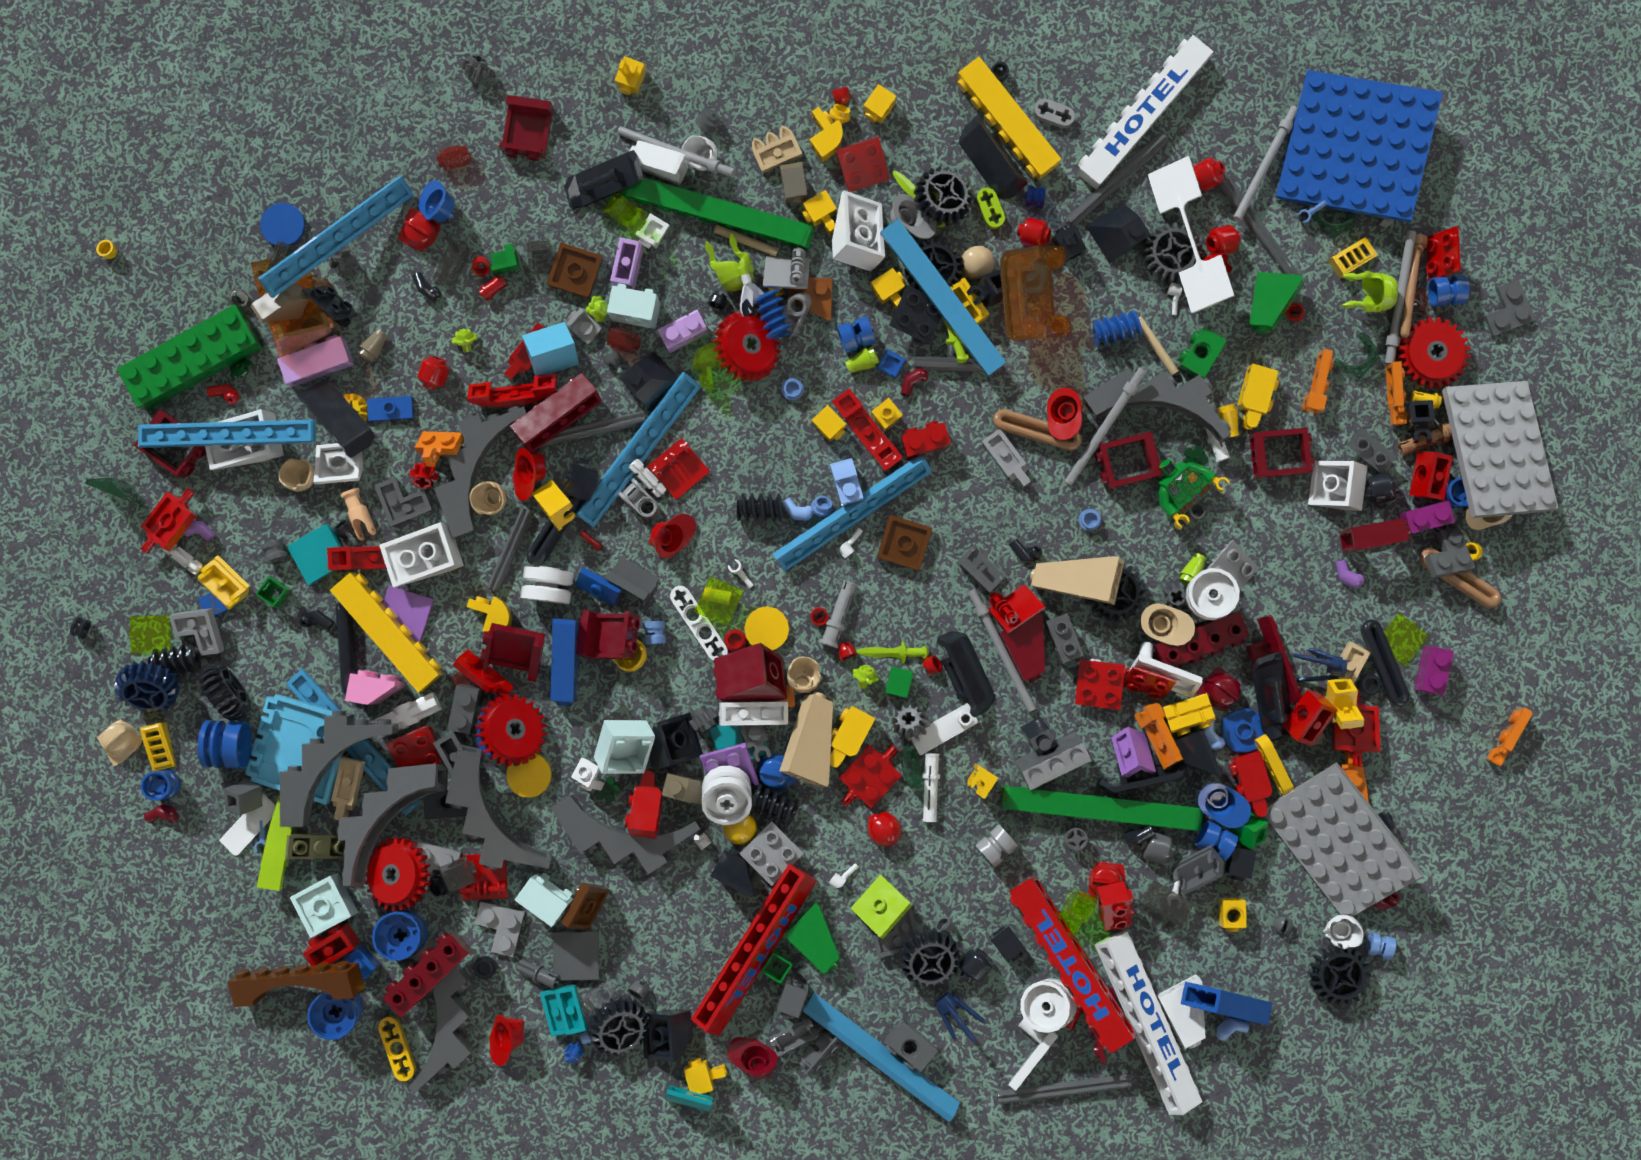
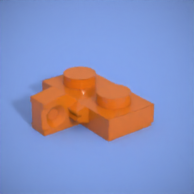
M423 431L414 448L418 454H422L421 458L426 463V466L435 467L440 455H457L464 442L462 433Z

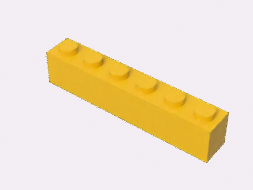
M977 57L958 72L957 85L963 93L967 91L971 96L970 101L977 110L981 109L983 111L987 124L991 127L995 126L999 131L998 137L1004 144L1008 143L1011 146L1013 156L1016 160L1023 161L1026 165L1025 170L1031 178L1035 177L1039 181L1059 166L1062 160L980 57Z
M350 572L330 589L331 593L418 693L424 692L443 675V672L440 670L442 666L436 659H430L425 653L427 652L426 647L420 641L416 642L411 637L412 631L405 624L401 626L396 620L398 616L390 607L386 608L382 603L383 598L375 590L372 591L367 586L369 583L361 573Z

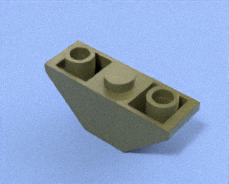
M337 834L287 835L285 859H344L345 843L338 841Z

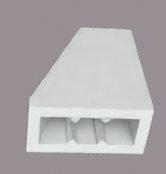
M639 140L636 146L631 147L630 151L634 150L638 155L642 171L680 187L688 169L685 154Z
M1196 974L1156 995L1177 1038L1185 1049L1197 1047L1201 1044V1040L1206 1038L1204 1010L1181 1004L1185 981L1202 985L1200 977Z

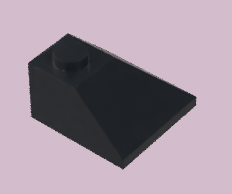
M1125 204L1120 205L1086 226L1109 264L1143 244L1151 236L1140 216Z
M653 352L636 362L619 379L652 413L678 379V376Z
M690 713L654 723L652 731L655 739L649 756L653 771L703 755L696 731H694L689 723L692 720Z
M1194 730L1191 733L1174 739L1183 758L1180 762L1208 774L1217 776L1222 774L1204 731Z
M732 846L730 850L725 848L710 876L751 898L755 887L747 861L740 855L742 851Z
M674 1009L646 1012L649 1017V1030L646 1031L647 1037L643 1038L644 1058L677 1062L693 1034L691 1010Z

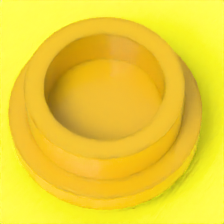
M835 104L829 111V115L834 122L838 119L841 124L850 121V109L845 105Z

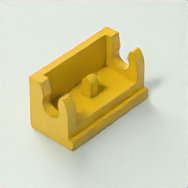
M962 278L950 288L976 323L980 324L988 318L989 312L982 302L975 306L973 302L978 296L967 294L971 286L965 278Z
M553 480L532 493L540 508L559 531L563 529L564 525L574 519V512L563 516L573 505Z
M218 555L200 570L202 573L197 577V580L229 610L242 601L249 593L250 585Z
M975 763L973 766L975 769L968 778L967 784L971 788L975 784L979 786L976 794L985 799L998 777Z

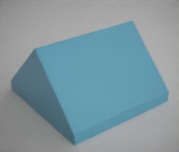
M565 322L522 335L535 376L551 374L579 365L575 343Z

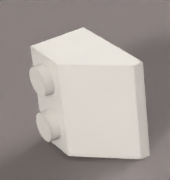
M1315 461L1308 505L1362 511L1368 466L1355 461Z

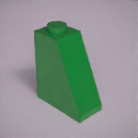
M1257 272L1250 317V328L1255 333L1267 334L1268 331L1274 332L1304 285L1303 275Z
M815 901L785 932L784 936L825 974L827 971L832 972L838 966L840 954L820 904Z

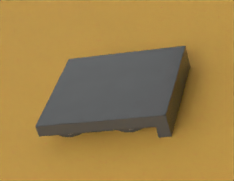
M599 931L553 932V973L560 975V981L599 980Z

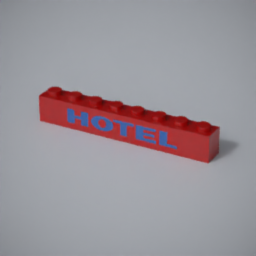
M788 864L695 1011L691 1020L705 1032L720 1036L818 881L803 869Z
M1037 876L1031 877L1009 891L1012 904L1016 909L1019 908L1024 915L1022 919L1029 929H1033L1036 934L1035 940L1041 948H1045L1049 955L1047 956L1049 963L1060 972L1062 984L1067 989L1070 988L1074 995L1072 997L1074 1003L1079 1009L1082 1008L1087 1015L1085 1019L1091 1029L1095 1028L1099 1034L1098 1040L1101 1046L1112 1053L1134 1040L1137 1036L1136 1032Z

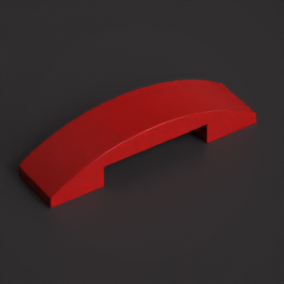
M557 374L534 376V383L493 388L491 382L469 384L467 401L475 405L497 408L531 404L546 398L556 391Z
M850 388L832 401L842 418L885 472L903 459L895 446L886 438L863 408V405Z
M380 546L327 548L328 571L387 569Z

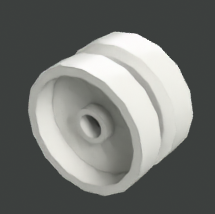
M544 566L524 567L523 578L526 581L536 582L537 584L536 586H522L520 598L570 604L571 592L558 589V585H572L573 572Z
M1210 568L1201 571L1190 580L1186 588V602L1194 615L1204 620H1217L1225 617L1235 609L1239 601L1240 590L1237 581L1230 573L1222 569ZM1209 591L1217 593L1215 598L1209 596Z
M719 766L711 770L704 777L702 783V810L706 817L717 824L733 825L743 821L749 815L752 807L751 781L747 774L733 766Z
M1048 978L1032 984L1025 990L1021 998L1020 1010L1024 1020L1031 1028L1038 1032L1050 1033L1069 1024L1076 1014L1077 1006L1073 1001L1072 997L1074 995L1070 988L1067 989L1059 979Z

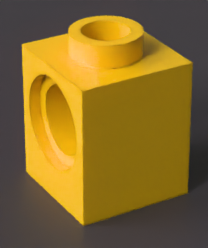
M878 84L863 105L864 116L873 123L877 121L882 124L895 105L897 96Z
M890 398L871 411V416L884 432L900 421L903 416Z
M828 405L811 420L812 424L829 442L833 439L838 441L846 433L844 430L846 423Z
M1219 898V926L1226 928L1227 932H1239V928H1247L1246 900L1242 898ZM1235 909L1237 916L1234 920L1229 921L1228 913L1230 910Z

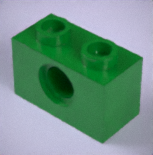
M1203 327L1199 332L1195 330L1189 339V342L1192 343L1188 351L1184 349L1177 360L1181 362L1178 369L1193 378L1200 374L1204 379L1227 340L1206 327ZM1195 349H1202L1205 353V357H1197L1195 354Z

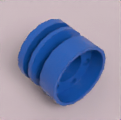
M206 720L202 724L198 737L197 750L201 766L221 768L225 765L226 768L244 769L251 757L252 730L250 724L245 721H229L226 724L224 721Z
M409 910L395 911L384 915L376 923L373 929L372 942L375 950L381 957L391 961H400L414 956L425 946L428 938V929L425 921L419 914ZM401 928L403 932H407V936L404 938L398 937Z
M321 991L310 1004L307 1013L308 1024L312 1032L320 1038L327 1040L340 1039L347 1035L360 1019L363 1010L360 995L358 994L351 999L333 1000L332 995ZM335 1005L337 1008H342L340 1013L337 1010H333Z

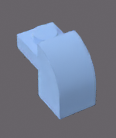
M852 458L830 464L842 506L864 500Z

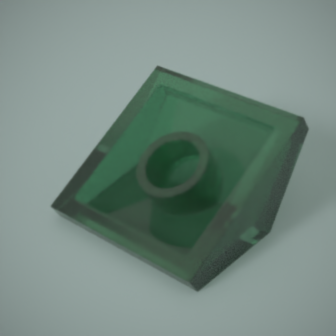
M112 477L86 479L85 484L126 501L144 505L145 500L129 482Z

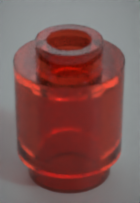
M458 144L439 149L440 154L436 155L440 168L444 167L445 171L467 166V163H471L467 145L461 146Z
M619 327L609 330L607 345L611 346L612 349L631 354L635 350H639L641 337H638V332Z

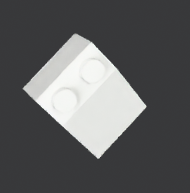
M845 190L842 192L832 238L834 260L872 271L885 258L884 239L880 235V232L883 230L881 203Z
M260 409L219 422L276 421L275 413ZM281 444L205 446L210 470L263 462L284 456Z
M440 522L379 545L394 588L464 566L456 540L452 538L447 523Z

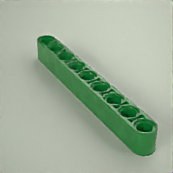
M644 177L639 185L622 191L620 197L626 200L630 198L634 199L636 203L647 206L648 204L655 205L657 209L668 212L669 210L676 211V214L685 217H697V220L706 223H718L727 229L732 230L735 228L740 230L739 232L752 236L756 234L761 236L762 239L772 242L777 240L786 246L796 248V246L801 247L804 251L809 250L815 230L814 227L805 223Z
M1003 785L1001 808L1196 831H1201L1203 811L1200 807L1144 802L1132 799L1125 800L1087 794L1081 795L1069 792H1054L1043 789L1030 790L1025 787H1010L1007 785Z

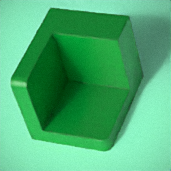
M512 243L504 245V251L490 254L492 262L491 271L494 275L521 270L517 251Z
M891 667L885 693L907 698L913 671Z
M1251 813L1249 820L1243 826L1231 828V832L1238 836L1237 842L1253 850L1266 840L1269 822Z

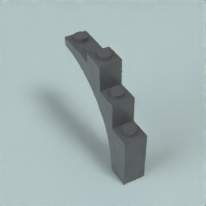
M1127 368L1083 397V404L1094 420L1110 413L1123 393V387L1127 381H1131L1136 372L1132 373ZM1163 371L1142 386L1141 381L1136 394L1132 395L1124 408L1138 406L1163 407L1180 412L1208 429L1220 444L1228 440L1231 435L1229 424L1226 420L1219 418L1217 415L1218 410L1214 403L1207 401L1211 398L1213 393L1211 390L1213 388L1206 378L1203 379L1200 374L1177 389V383L1171 375L1167 376Z
M514 406L507 410L508 413L503 415L493 414L488 416L487 421H484L483 417L479 414L471 413L464 416L463 420L458 422L467 447L461 446L457 455H446L455 480L447 479L439 483L440 486L434 488L453 539L458 540L478 532L469 495L472 488H474L480 464L494 443L511 429L510 425L528 413L525 407Z
M345 710L332 711V715L324 716V738H310V742L302 744V766H288V770L280 772V827H303L311 824L312 804L316 790L333 762L350 747L365 739L398 733L399 723H391V719H379L377 723H369L368 719L355 720L354 724V715H346Z
M459 744L445 803H449L451 807L458 809L468 807L462 834H467L466 836L472 839L484 838L479 864L487 869L502 868L503 860H507L512 865H521L522 863L530 865L531 868L537 870L549 869L551 853L533 848L518 840L493 815L485 800L481 786L479 766L482 749Z
M438 764L389 768L386 781L387 791L364 793L362 816L339 818L337 829L338 841L345 843L343 853L344 871L342 873L344 887L364 888L367 866L372 851L383 831L403 809L416 800L432 793L447 791V767Z
M573 794L551 807L580 854L585 850L588 854L599 847L598 842H600L614 864L618 861L623 864L633 857L631 853L634 852L647 874L654 872L656 875L667 868L665 863L669 859L665 852L668 851L669 855L681 847L679 845L680 842L685 839L690 842L694 839L695 835H700L698 830L702 828L696 820L683 828L657 834V839L630 836L628 832L612 828L597 820L582 807Z
M431 939L413 956L418 963L421 961L419 956L426 949L430 948L433 950L438 945L436 939ZM459 964L432 989L437 1010L435 1041L422 1071L408 1087L413 1094L419 1089L424 1092L433 1083L431 1078L436 1073L440 1076L450 1067L448 1063L455 1069L459 1064L463 1067L473 1058L470 1053L475 1048L457 1030L458 1028L461 1031L471 1022L468 1017L473 1014L455 994L457 992L460 995L469 986L467 981L471 978Z

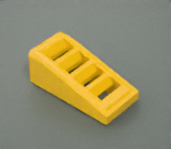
M1365 237L1331 257L1328 262L1339 279H1341L1344 274L1351 273L1378 255ZM1363 244L1370 254L1369 256L1365 255L1360 245ZM1354 249H1356L1359 255L1361 256V261L1358 259L1357 255L1353 251ZM1348 253L1351 255L1356 264H1352V262L1347 256ZM1341 257H1343L1349 268L1346 269L1340 260Z
M167 722L140 727L141 737L152 770L157 771L176 766ZM151 732H159V735L151 737ZM157 740H161V741H162V744H158V745H154V746H153V742H152V741H157ZM164 748V753L155 755L154 750ZM163 757L168 759V761L157 763L156 760Z

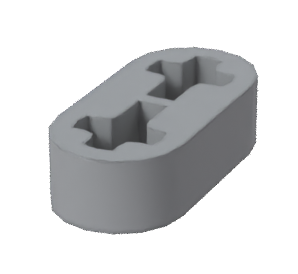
M1040 99L1034 106V116L1038 120L1060 128L1070 127L1075 119L1074 111L1070 107L1049 99ZM1043 105H1046L1047 110L1050 112H1045V114L1043 115L1040 113L1041 110L1039 108H1042ZM1065 112L1068 114L1067 117L1069 119H1067L1065 122H1062V117L1058 115H1063V113Z

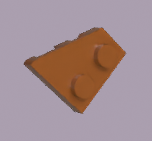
M808 278V289L788 288L787 300L798 292H805L812 301L808 312L814 313L827 322H831L832 278ZM795 300V304L803 308V303L800 300Z

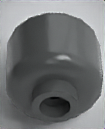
M1155 832L1156 835L1141 843L1139 849L1143 850L1144 859L1162 865L1166 861H1171L1175 851V844H1172L1171 837Z

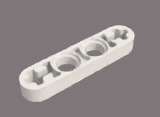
M684 586L675 587L670 593L671 601L709 658L714 661V658L719 657L712 655L714 649L711 645L708 648L705 646L706 643L711 642L715 637L718 639V641L714 642L718 648L723 647L724 649L722 655L728 654V648L691 592ZM678 590L686 592L684 598L687 603L690 600L693 601V604L688 605L683 611L680 608L684 606L682 601L675 600L677 596L676 591ZM691 608L699 611V618L695 621H690L687 618V612ZM702 627H709L712 631L711 637L707 640L702 639L699 635Z

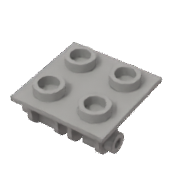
M797 247L793 250L792 257L766 256L763 287L808 289L810 258H805V251L801 247Z
M1231 540L1229 544H1225L1224 549L1219 554H1216V559H1212V564L1206 568L1222 569L1230 573L1237 581L1239 590L1243 588L1259 569L1234 540Z
M772 821L740 853L771 886L781 877L788 864L793 865L804 854Z

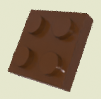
M560 242L547 286L590 299L603 256Z
M890 515L877 558L920 571L933 528Z
M583 882L577 888L573 902L565 910L564 919L561 924L567 928L589 930L610 889L603 885Z

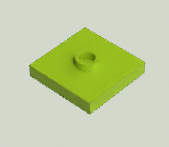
M880 874L851 909L881 939H884L913 904Z

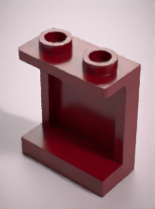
M507 95L506 105L508 110L503 140L499 142L501 152L511 158L523 155L531 161H539V158L545 159L554 109L551 101Z
M582 610L576 654L586 659L634 660L638 648L637 635L640 629V616L632 611H625V614H609Z
M492 623L490 630L484 632L482 644L486 645V649H482L480 662H484L483 671H487L490 664L528 672V681L536 682L546 634Z

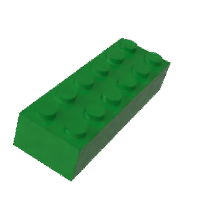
M234 304L118 367L117 371L136 406L142 410L149 411L262 349L264 346L244 309Z

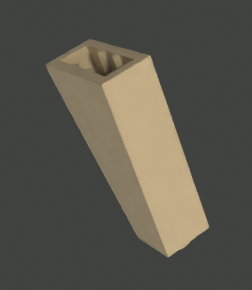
M1111 556L1037 563L1035 569L1031 572V586L1041 590L1114 605L1125 561L1120 557Z
M818 692L804 695L779 772L816 787H828L833 702L827 700L826 695Z

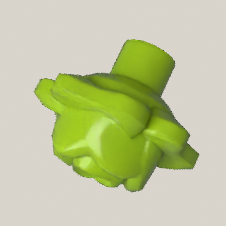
M593 296L589 306L586 307V313L591 315L595 322H604L605 316L608 315V303L601 296Z
M460 329L455 332V337L451 340L452 344L462 346L463 352H470L472 350L471 344L478 337L476 333H471L470 329Z
M869 665L860 666L852 671L853 678L859 681L858 686L865 689L868 684L871 685L879 680L875 669Z

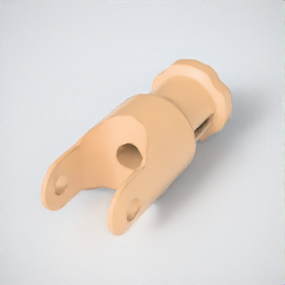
M354 488L343 492L340 496L341 499L345 500L349 510L347 514L357 538L363 541L365 538L360 527L361 521L366 525L371 535L376 534V529L366 505L362 503L359 488Z

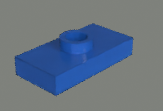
M412 396L367 399L369 422L414 419Z
M584 567L580 570L575 584L576 587L612 606L616 605L622 591V587Z

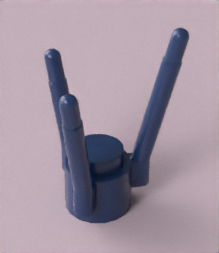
M1309 648V652L1328 660L1303 654H1293L1294 658L1327 665L1326 673H1331L1325 676L1297 678L1298 682L1339 679V677L1345 678L1348 660H1344L1343 657L1333 656L1314 648Z
M947 992L935 1004L938 1006L936 1010L941 1015L952 1039L956 1038L946 1014L948 1017L952 1015L965 1034L975 1043V1037L956 1013L959 1009L957 1004L980 1022L984 1023L985 1019L960 1000L956 993L952 996L950 992Z

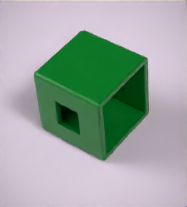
M267 577L256 592V595L270 606L280 608L292 592V589L277 578ZM276 588L282 592L279 597L273 595V591Z
M773 950L762 968V973L781 984L792 967V961L778 951ZM779 960L782 966L780 969L773 968L774 961Z

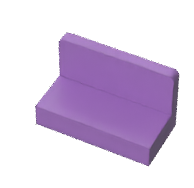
M1127 727L1111 737L1123 777L1129 778L1140 770L1150 774L1156 772L1144 733Z

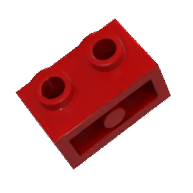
M933 421L925 424L926 428L917 430V427L905 430L904 435H901L900 439L906 459L908 460L920 454L924 455L949 447L951 442L945 423L939 424L938 421Z
M1124 881L1097 887L1098 911L1104 930L1123 929L1132 925L1131 916L1134 915L1132 906L1134 899L1131 890L1126 889Z
M348 922L343 925L338 923L329 928L326 935L322 937L317 935L308 941L309 945L303 952V955L311 966L324 962L330 964L355 949L360 939Z

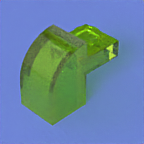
M615 194L602 210L613 221L633 235L643 228L649 215L619 194Z
M715 343L701 347L693 359L694 372H703L699 374L700 386L705 387L706 392L715 391L712 369L721 368L720 365L722 364L720 360L715 359L718 356V352L713 351L717 347Z
M1076 887L1067 896L1065 905L1060 912L1074 936L1082 923H1087L1097 906V899Z

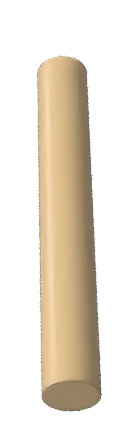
M717 225L714 233L730 239V233L732 232L737 242L775 257L777 256L779 251L777 247Z
M1140 316L1139 320L1143 335L1171 376L1179 371L1143 317Z

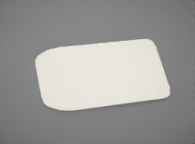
M264 793L262 795L263 806L243 814L219 840L233 855L240 854L260 832V820H263V827L271 820L275 805Z

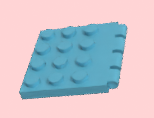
M275 694L274 697L267 696L263 712L268 713L269 717L261 716L257 734L263 735V738L255 737L251 755L257 757V760L249 759L245 775L251 776L252 782L280 790V772L288 770V766H302V744L310 742V738H324V716L332 715V710ZM343 754L333 762L324 774L316 790L314 801L325 805L329 804L340 758Z

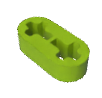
M981 189L977 194L976 202L983 220L988 228L993 230L999 229L1005 221V214L999 199L993 189ZM985 193L987 196H992L990 207H988L986 201H981ZM991 210H993L995 216H1000L998 224H995L994 221H989L992 216Z

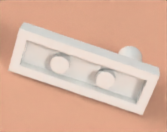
M1150 642L1141 643L1139 655L1130 670L1134 666L1176 680L1177 682L1171 690L1193 698L1202 685V677L1154 660L1153 644Z
M788 702L719 703L720 726L787 725Z
M966 703L932 722L930 727L925 728L927 731L926 735L919 734V741L915 737H912L911 741L921 756L979 722L976 717L974 718L970 714V706Z
M1024 1019L1018 1026L1035 1039L1039 1045L1009 1082V1086L1015 1091L1058 1037L1055 1031L1050 1033L1036 1031Z

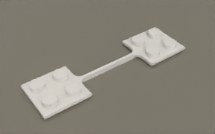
M1187 156L1148 174L1160 214L1174 208L1180 209L1193 248L1196 264L1179 272L1191 313L1235 296L1222 255L1203 261L1200 259L1185 212V205L1189 201L1201 197L1202 193L1190 157Z

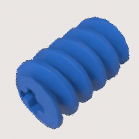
M780 289L766 292L754 301L756 305H762L757 310L759 314H764L760 321L768 322L763 326L765 331H771L766 335L767 339H779L794 333V331H787L792 323L784 322L789 317V314L781 313L786 306L778 305L783 300V297L775 296L781 291Z
M1133 310L1129 311L1128 316L1126 313H1121L1120 317L1113 315L1111 316V321L1108 317H1104L1102 322L1099 319L1094 320L1093 337L1097 348H1100V341L1102 340L1108 346L1110 338L1114 344H1117L1118 336L1121 337L1123 342L1126 341L1127 334H1129L1132 340L1135 338V332L1138 333L1140 338L1142 337L1141 322Z

